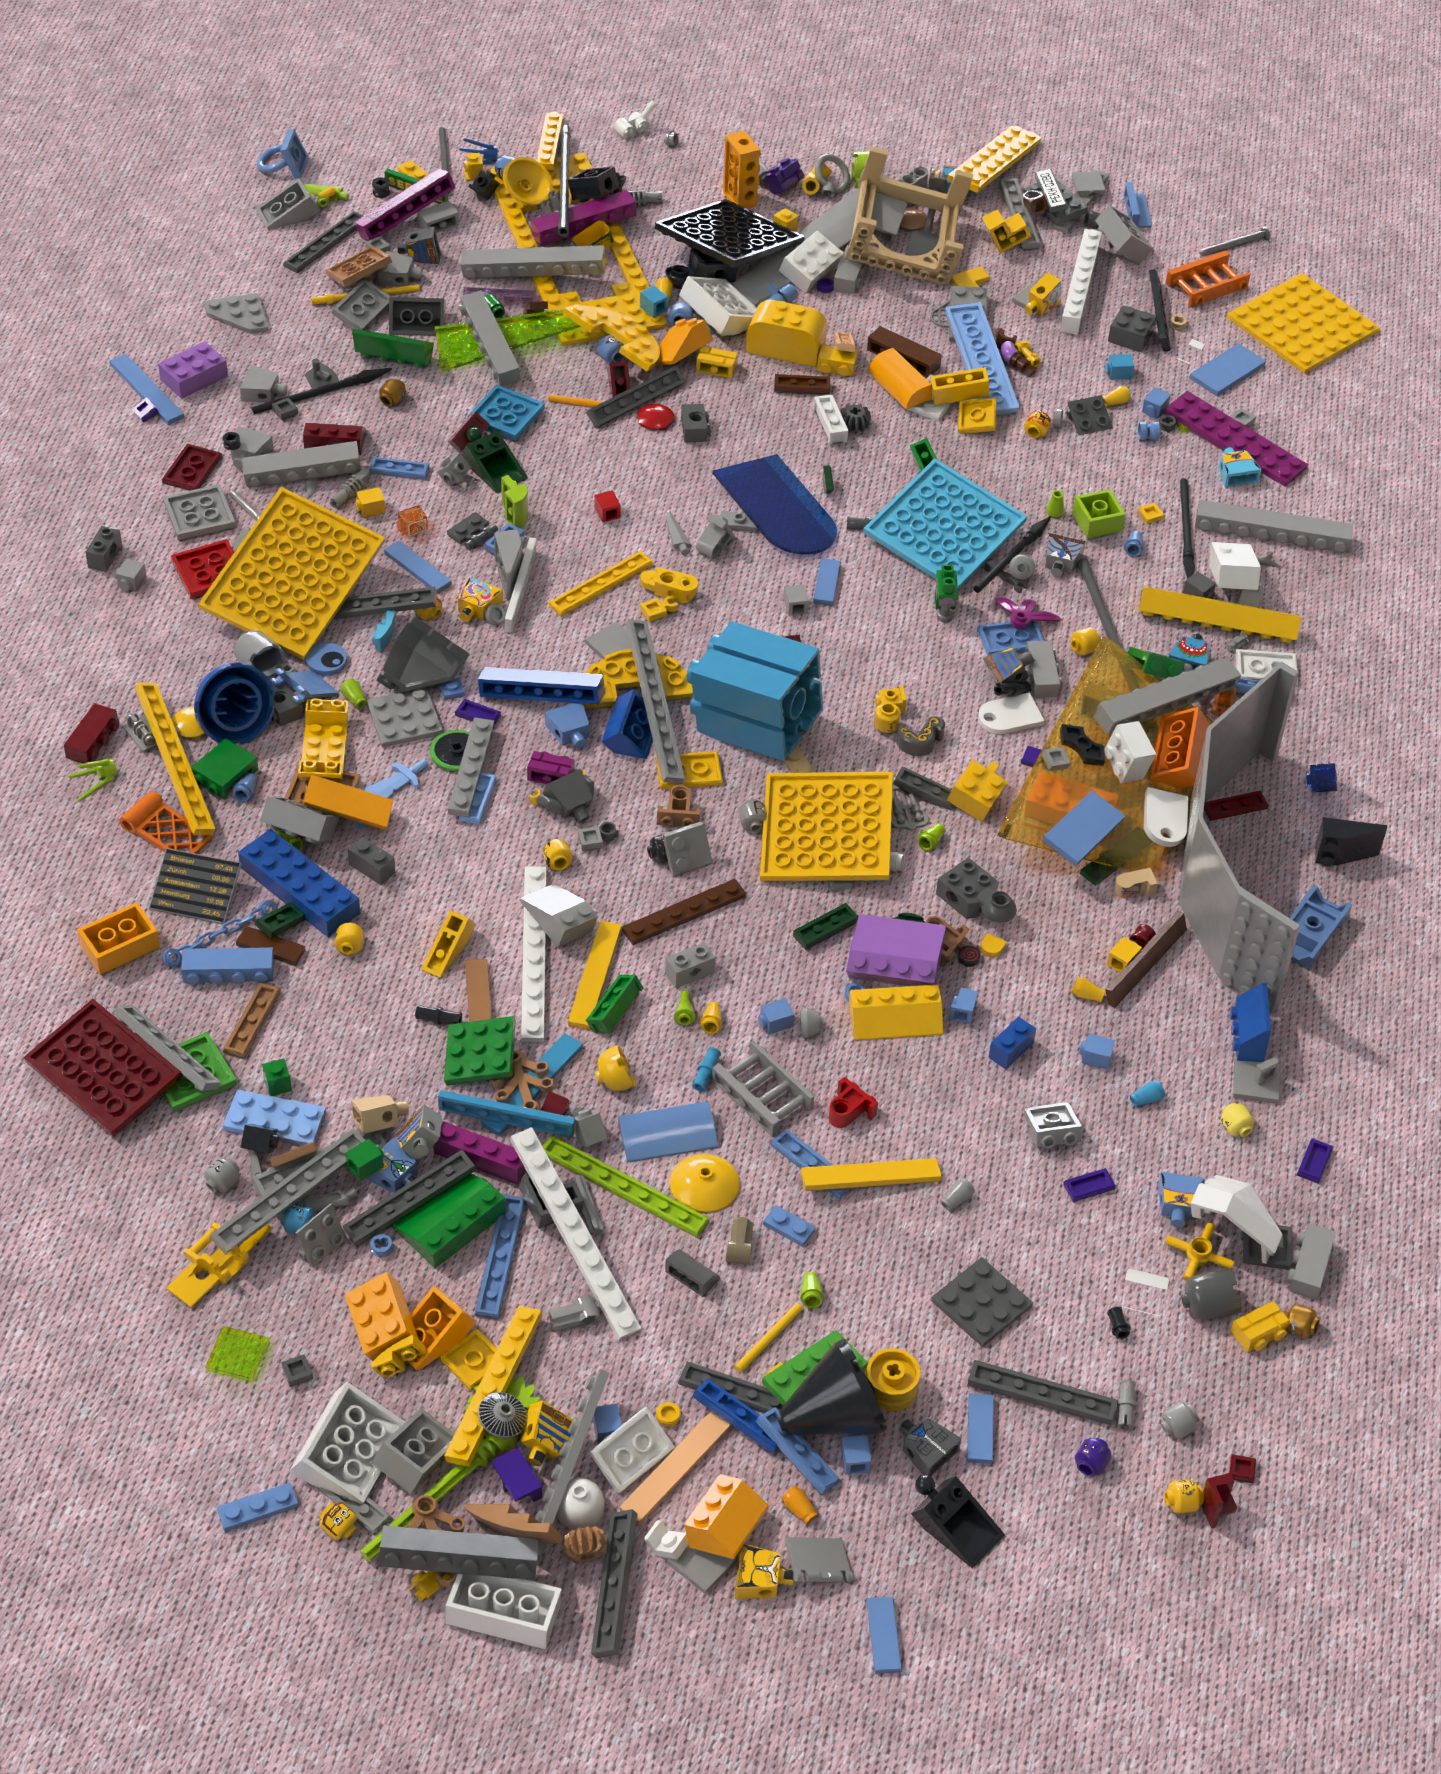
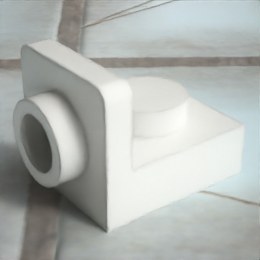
M658 1520L645 1536L646 1543L654 1554L659 1557L678 1560L688 1546L686 1533L669 1531L664 1523Z

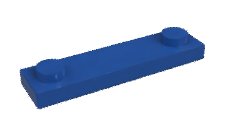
M707 1378L694 1391L692 1396L694 1399L773 1454L778 1449L777 1443L773 1442L756 1423L760 1415Z

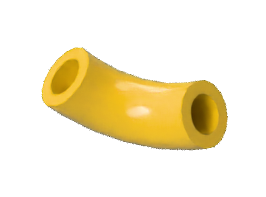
M823 163L822 175L826 180L832 173V170ZM815 166L802 182L803 191L809 195L817 193L821 186L815 175Z

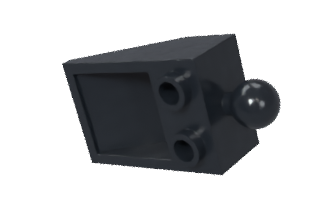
M921 1475L917 1478L915 1482L917 1492L928 1497L911 1515L925 1531L969 1567L973 1568L1005 1534L957 1476L944 1480L936 1489L935 1481L931 1476ZM938 1509H942L941 1514H939Z

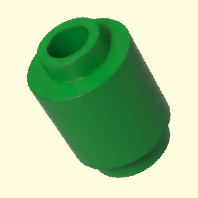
M493 294L484 296L495 319H501L505 314L503 304Z

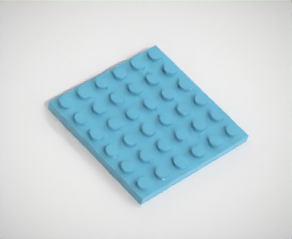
M934 458L863 528V533L934 579H936V570H941L942 565H954V570L957 572L959 590L1027 521V516Z

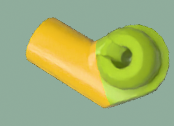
M334 186L319 193L317 199L319 208L327 207L330 197L337 194Z

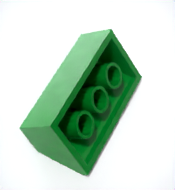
M353 329L355 352L361 353V357L371 358L372 355H376L378 360L389 361V358L396 359V363L406 365L407 361L414 362L413 366L422 368L425 365L431 364L434 342Z

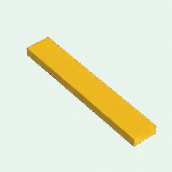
M639 551L548 602L549 607L562 617L653 565V561L643 552Z
M600 920L568 1019V1026L590 1030L586 1019L599 1002L622 929L621 924Z
M936 1158L803 1167L800 1171L805 1191L941 1181L942 1177Z

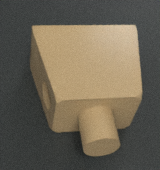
M389 1095L351 1100L354 1123L363 1134L397 1126V1116L409 1114L406 1101L395 1103Z

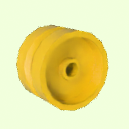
M897 1348L883 1349L876 1352L869 1359L866 1377L880 1408L889 1412L901 1411L915 1401L921 1375L916 1359L908 1352Z

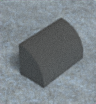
M681 1249L674 1251L666 1259L665 1272L701 1297H704L720 1279L718 1274Z

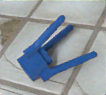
M467 138L463 139L465 142L484 147V150L459 148L460 151L484 154L483 159L487 160L482 161L483 164H493V161H497L498 147Z

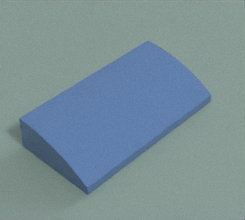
M709 1101L618 1116V1127L627 1163L718 1148Z

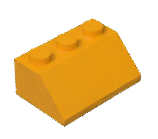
M720 1474L684 1524L689 1548L734 1559L769 1509L768 1504L743 1480Z

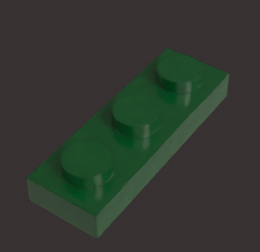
M844 903L793 930V937L807 950L856 924L859 916L847 903Z

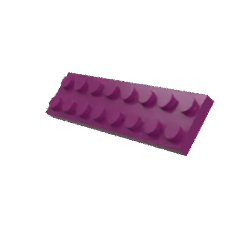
M1189 391L1183 393L1165 408V415L1173 416L1178 423L1222 450L1231 447L1235 452L1247 451L1260 466L1262 474L1285 487L1307 469L1308 464Z

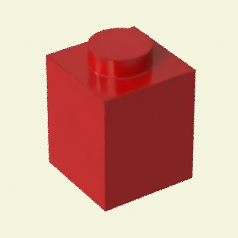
M613 490L594 494V508L602 523L621 518V505Z

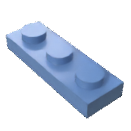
M291 1482L218 1506L217 1511L224 1532L297 1508L298 1502Z

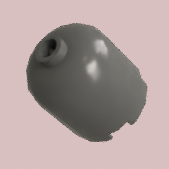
M1223 1267L1190 1277L1185 1284V1294H1181L1183 1307L1189 1308L1190 1313L1199 1320H1209L1241 1313L1240 1295L1235 1296L1233 1286L1237 1285V1281L1232 1269Z

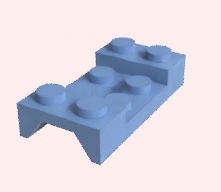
M1313 885L1289 917L1301 925L1291 960L1310 969L1337 928L1340 929L1348 918L1352 904L1348 902L1338 906L1324 899L1318 886ZM1314 922L1318 926H1311L1308 923Z

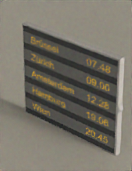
M166 848L148 909L224 924L232 897L235 894L234 890L242 863Z

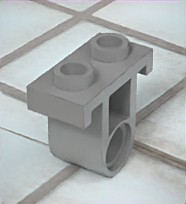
M711 513L707 519L710 523L697 541L696 550L715 559L723 551L727 543L732 544L736 537L725 517L721 515L717 517Z

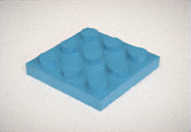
M496 384L467 415V418L476 411L489 423L486 430L491 432L498 430L501 436L516 441L545 409V403Z

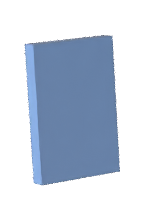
M1011 621L977 626V631L987 656L1010 647H1014L1017 653H1024L1027 642L1044 641L1036 621H1030L1025 629L1014 628L1011 625Z

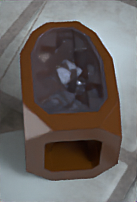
M1031 190L1023 194V203L1028 212L1035 215L1045 213L1048 206L1043 193Z

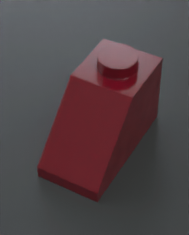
M628 362L609 363L607 365L608 382L612 397L630 389Z

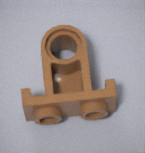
M676 785L670 790L668 809H662V806L658 805L657 825L686 827L700 822V808H696V811H690L691 791L688 787Z
M929 917L925 923L946 926L941 966L945 961L949 963L956 955L954 951L956 947L962 948L968 940L965 935L970 929L963 924L957 931L940 917Z

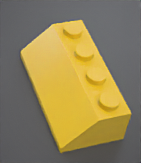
M938 984L850 990L848 1006L854 1041L943 1035L942 1001Z

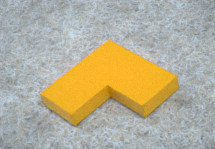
M980 266L953 274L950 281L954 286L979 287L977 284L989 281L990 276Z

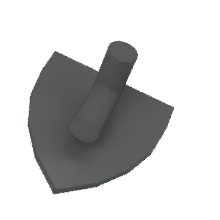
M313 359V368L304 374L311 389L339 381L336 373L328 366L322 364L319 359Z

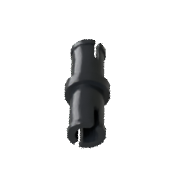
M1009 681L1007 683H996V686H994V693L997 696L1008 695L1015 697L1019 694L1030 693L1029 691H1031L1029 682Z
M418 1005L415 1011V1018L433 1021L437 1025H440V1023L451 1025L462 1022V1013L447 1011L443 1007L431 1008Z

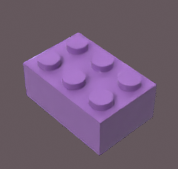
M205 341L158 363L160 380L181 399L228 377L226 360Z

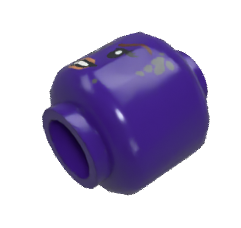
M1089 1438L1083 1441L1077 1451L1075 1462L1078 1470L1084 1475H1100L1111 1460L1112 1454L1104 1440Z

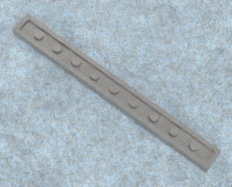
M628 619L626 627L662 780L667 783L682 784L685 776L648 622Z

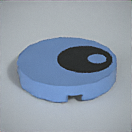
M320 643L315 645L306 656V662L310 671H314L322 676H329L342 671V668L347 664V656L345 650L337 644Z

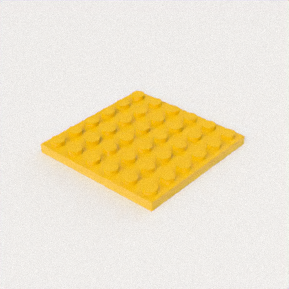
M1303 273L1227 313L1226 317L1304 374L1373 336L1380 330V327Z
M893 772L767 773L765 790L767 818L763 820L760 881L890 880Z

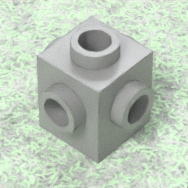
M458 453L444 459L440 463L441 468L437 473L447 485L452 486L455 483L459 485L466 479L465 475L472 467Z

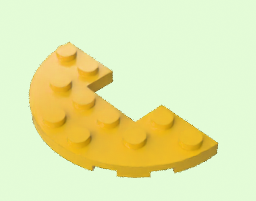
M574 304L564 309L563 315L588 332L593 333L602 329L624 344L621 346L619 353L645 371L652 370L657 364L660 355L657 341L644 325L635 322L631 316L588 305Z
M632 649L610 653L604 656L603 660L592 664L585 672L587 674H603L605 693L599 705L583 704L584 709L614 706L617 698L616 689L640 686ZM655 653L666 701L692 698V684L687 682V672L681 667V663L668 655L664 657Z

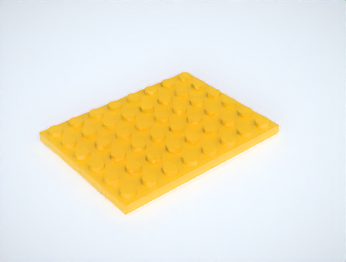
M280 487L198 603V608L245 632L252 630L260 631L271 638L284 651L305 661L306 656L318 642L385 543V537Z

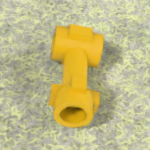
M1024 340L1014 344L1016 350L1030 361V365L1035 368L1040 365V357L1036 353H1031L1029 341Z

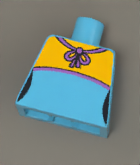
M1231 447L1223 451L1219 470L1224 487L1259 482L1261 468L1247 451L1235 452Z

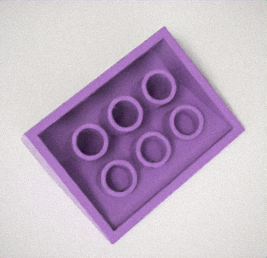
M859 914L846 972L848 977L903 986L937 985L946 926Z

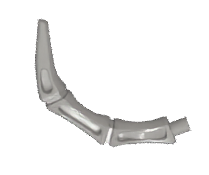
M254 1150L251 1151V1176L253 1177L263 1173L258 1153ZM354 1187L346 1192L338 1189L333 1193L323 1196L306 1195V1197L301 1198L296 1203L312 1207L314 1212H318L329 1204H332L333 1208L348 1206L350 1204L349 1200L358 1196Z

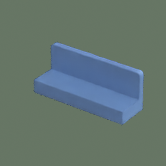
M1126 182L1124 199L1128 216L1137 227H1151L1152 224L1145 194H1135L1133 182Z

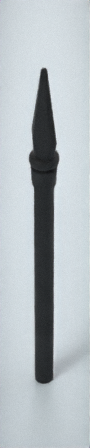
M392 368L362 370L357 375L354 374L343 380L254 406L251 409L254 414L272 409L273 403L288 397L294 403L343 387L354 386V384L369 383L391 371Z
M1183 478L1180 480L1184 541L1183 565L1188 579L1193 575L1195 565L1191 543L1188 480Z
M1049 516L1033 524L1022 540L974 586V591L980 593L1011 562L1013 557L1035 541L1037 537L1042 536L1051 517Z

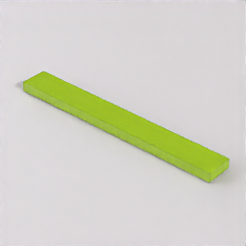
M552 1135L542 1146L549 1160L576 1175H583L591 1183L698 1238L710 1221V1218Z

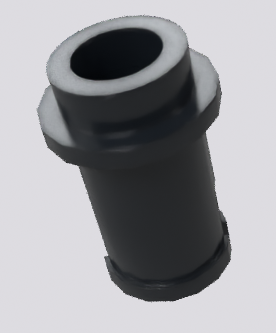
M1121 1307L1109 1309L1107 1314L1113 1327L1112 1334L1118 1339L1128 1337L1131 1327L1126 1323Z

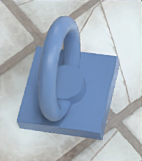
M295 129L288 130L283 144L269 148L259 157L257 167L260 171L264 173L276 172L288 165L294 178L302 177L309 156ZM281 152L284 159L270 166L264 165L265 161L273 154Z

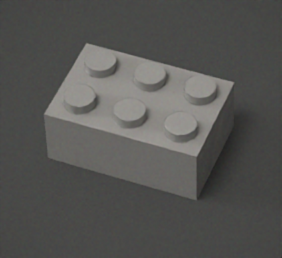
M1108 205L1095 220L1099 225L1098 230L1107 236L1105 238L1106 241L1114 246L1113 250L1119 256L1123 254L1129 262L1134 261L1140 264L1153 250V247L1133 220L1111 205Z
M267 796L260 821L266 823L267 828L286 830L285 833L294 837L302 836L306 837L305 840L308 842L324 844L325 841H332L340 816L304 806L302 803L282 796Z

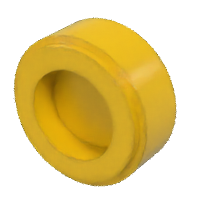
M665 1402L658 1406L656 1419L660 1425L672 1427L680 1421L681 1411L676 1404Z

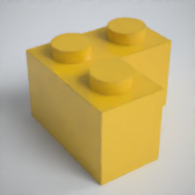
M997 209L982 217L999 253L1031 237L1020 213L1004 220Z

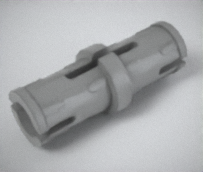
M1127 1379L1120 1381V1399L1117 1401V1408L1119 1409L1117 1427L1124 1430V1421H1127L1126 1430H1132L1133 1411L1136 1409V1401H1134L1136 1383L1129 1379V1388L1127 1389Z

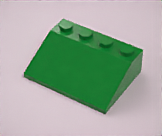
M471 1173L390 1226L430 1265L436 1268L496 1222L498 1217L502 1214L504 1215L507 1212L505 1197L489 1182Z

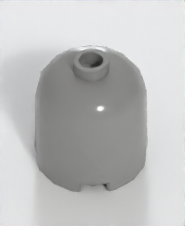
M252 630L245 632L236 641L234 655L240 663L252 665L262 672L273 667L279 668L282 662L285 663L283 649L260 631Z

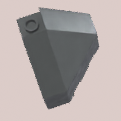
M412 615L395 640L376 681L389 689H395V694L454 680L470 654Z

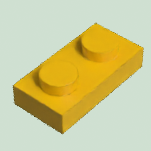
M412 160L397 166L398 172L420 180L429 175Z

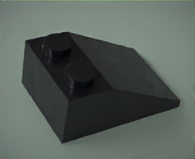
M1323 817L1315 844V863L1325 866H1337L1378 856L1387 831V825Z

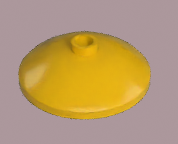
M518 157L511 160L503 171L505 188L520 203L537 206L540 205L542 200L546 202L549 199L548 194L553 190V181L548 170L538 161L528 157Z
M696 1154L683 1159L675 1166L670 1177V1189L676 1201L699 1213H711L726 1208L735 1200L740 1188L739 1175L734 1166L724 1158L712 1154Z

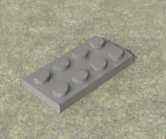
M951 286L950 306L981 302L986 315L987 288ZM949 325V341L956 342Z

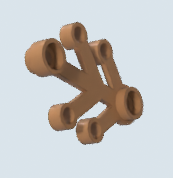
M514 1050L513 1071L515 1076L505 1089H500L496 1092V1101L507 1104L510 1101L511 1095L519 1087L523 1100L522 1107L540 1110L539 1104L532 1100L528 1085L539 1088L544 1093H549V1091L552 1092L554 1090L553 1079L549 1077L539 1079L524 1073L523 1068L536 1072L537 1076L543 1077L549 1073L548 1064L545 1061L537 1063L529 1061L523 1052ZM506 1078L492 1079V1087H503Z
M422 1495L414 1501L412 1506L414 1517L408 1528H419L424 1521L426 1529L442 1530L436 1526V1519L449 1525L450 1531H464V1519L459 1516L454 1517L438 1509V1504L433 1497ZM428 1507L430 1510L422 1511L421 1508ZM460 1523L462 1526L455 1528L453 1524ZM437 1572L436 1574L437 1582L443 1587L454 1585L457 1573ZM444 1575H449L451 1579L444 1580L442 1577Z

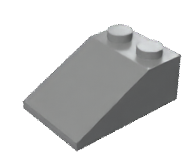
M299 178L256 208L268 230L307 221L321 211L311 193Z
M518 529L494 533L495 562L507 601L511 600L524 557V552L522 551L525 548L524 538L519 536Z
M556 884L526 895L519 900L557 947L590 933L598 918V915L585 900Z
M421 1408L383 1442L372 1464L412 1494L443 1460L455 1433Z

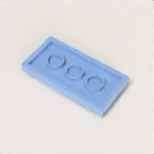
M237 1090L224 1121L223 1130L243 1134L246 1124H256L278 1129L277 1135H279V1141L303 1146L310 1142H315L326 1113V1107Z

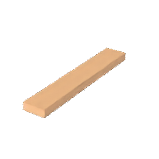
M710 1411L620 1506V1511L633 1509L638 1514L637 1524L640 1525L729 1431L732 1425L713 1411Z

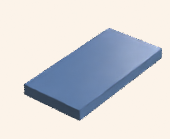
M1238 343L1190 373L1189 378L1215 396H1218L1265 366L1266 361Z
M1092 790L1043 837L1042 841L1074 866H1077L1124 820L1125 815Z

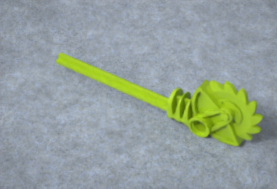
M519 1376L516 1381L512 1378L505 1393L516 1397L523 1404L527 1414L530 1404L540 1401L539 1397H533L535 1392L533 1384L525 1387V1380L522 1376ZM479 1385L474 1387L475 1392L477 1391ZM474 1395L468 1399L467 1402H468L469 1405H470V1403H471V1401H472ZM486 1431L470 1466L457 1465L424 1495L433 1497L438 1503L478 1466L485 1468L488 1465V1461L495 1459L496 1455L513 1449L517 1445V1436L499 1438ZM412 1506L389 1526L408 1527L414 1517ZM428 1507L421 1508L422 1511L430 1510ZM382 1532L360 1551L367 1562H371L380 1554Z

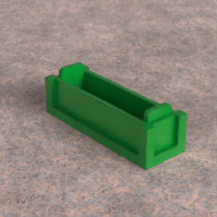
M619 975L590 1013L586 1022L594 1033L603 1032L611 1034L615 1024L635 997L639 995V992L644 989L636 975Z

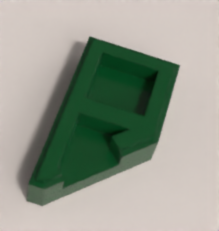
M830 465L823 466L822 480L824 493L834 491Z

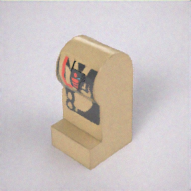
M1151 868L1127 872L1117 876L1114 893L1120 898H1128L1132 894L1146 892L1147 896L1156 895L1158 882Z

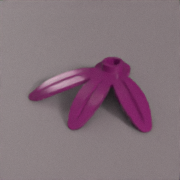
M1004 597L995 598L1002 608L1012 614L1010 617L1011 625L1016 629H1025L1030 621L1055 622L1061 620L1058 615L1050 612H1032L1036 607V601L1024 600L1020 608H1018L1010 599Z

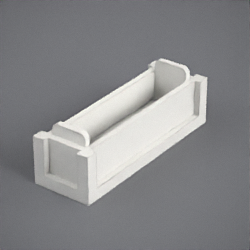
M833 395L814 397L813 410L818 414L828 437L829 445L842 441L843 443L847 442L848 428Z

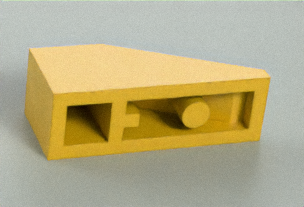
M450 910L421 970L441 978L467 944L476 924L468 917Z

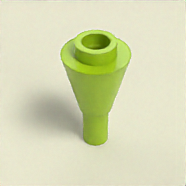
M687 990L681 992V1001L674 1014V1021L685 1026L693 1024L696 1020V1015L690 1002V993Z

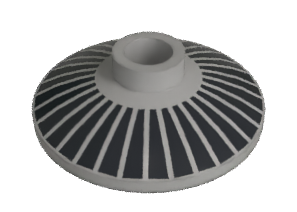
M496 1392L487 1395L481 1401L478 1408V1418L482 1427L491 1435L499 1438L517 1436L522 1432L527 1422V1413L523 1404L516 1397L507 1393Z

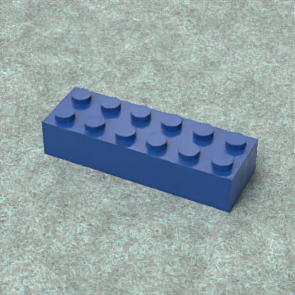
M269 829L238 851L239 862L242 863L241 869L285 904L289 902L294 904L305 914L304 919L325 936H331L340 925L350 922L360 914L359 898L272 829Z

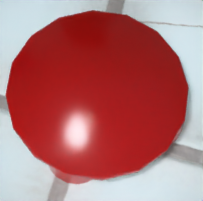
M649 404L638 411L637 419L641 427L666 430L674 421V413L665 405Z

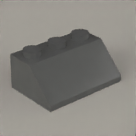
M389 297V334L444 336L446 300L444 298Z

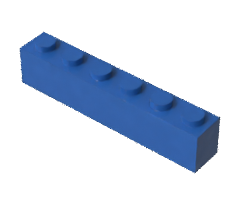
M485 667L478 678L480 697L599 705L605 693L603 674Z

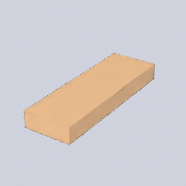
M834 333L833 340L836 350L855 352V343L851 334Z

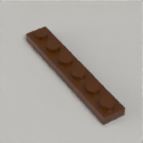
M732 879L622 926V931L631 944L635 945L745 898L746 892L736 879Z

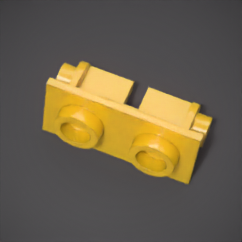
M421 1570L411 1579L414 1584L408 1590L415 1587L417 1590L415 1593L416 1597L420 1601L428 1600L441 1587L435 1580L437 1572L428 1571L425 1573L424 1570ZM444 1575L442 1577L444 1580L451 1579L449 1575Z

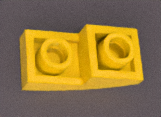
M414 1335L408 1336L382 1352L371 1363V1368L382 1377H392L396 1373L405 1370V1361L414 1360L416 1357L426 1354L425 1345Z

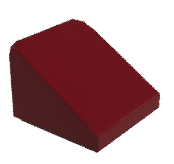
M549 1091L540 1111L565 1116L569 1110V1099Z

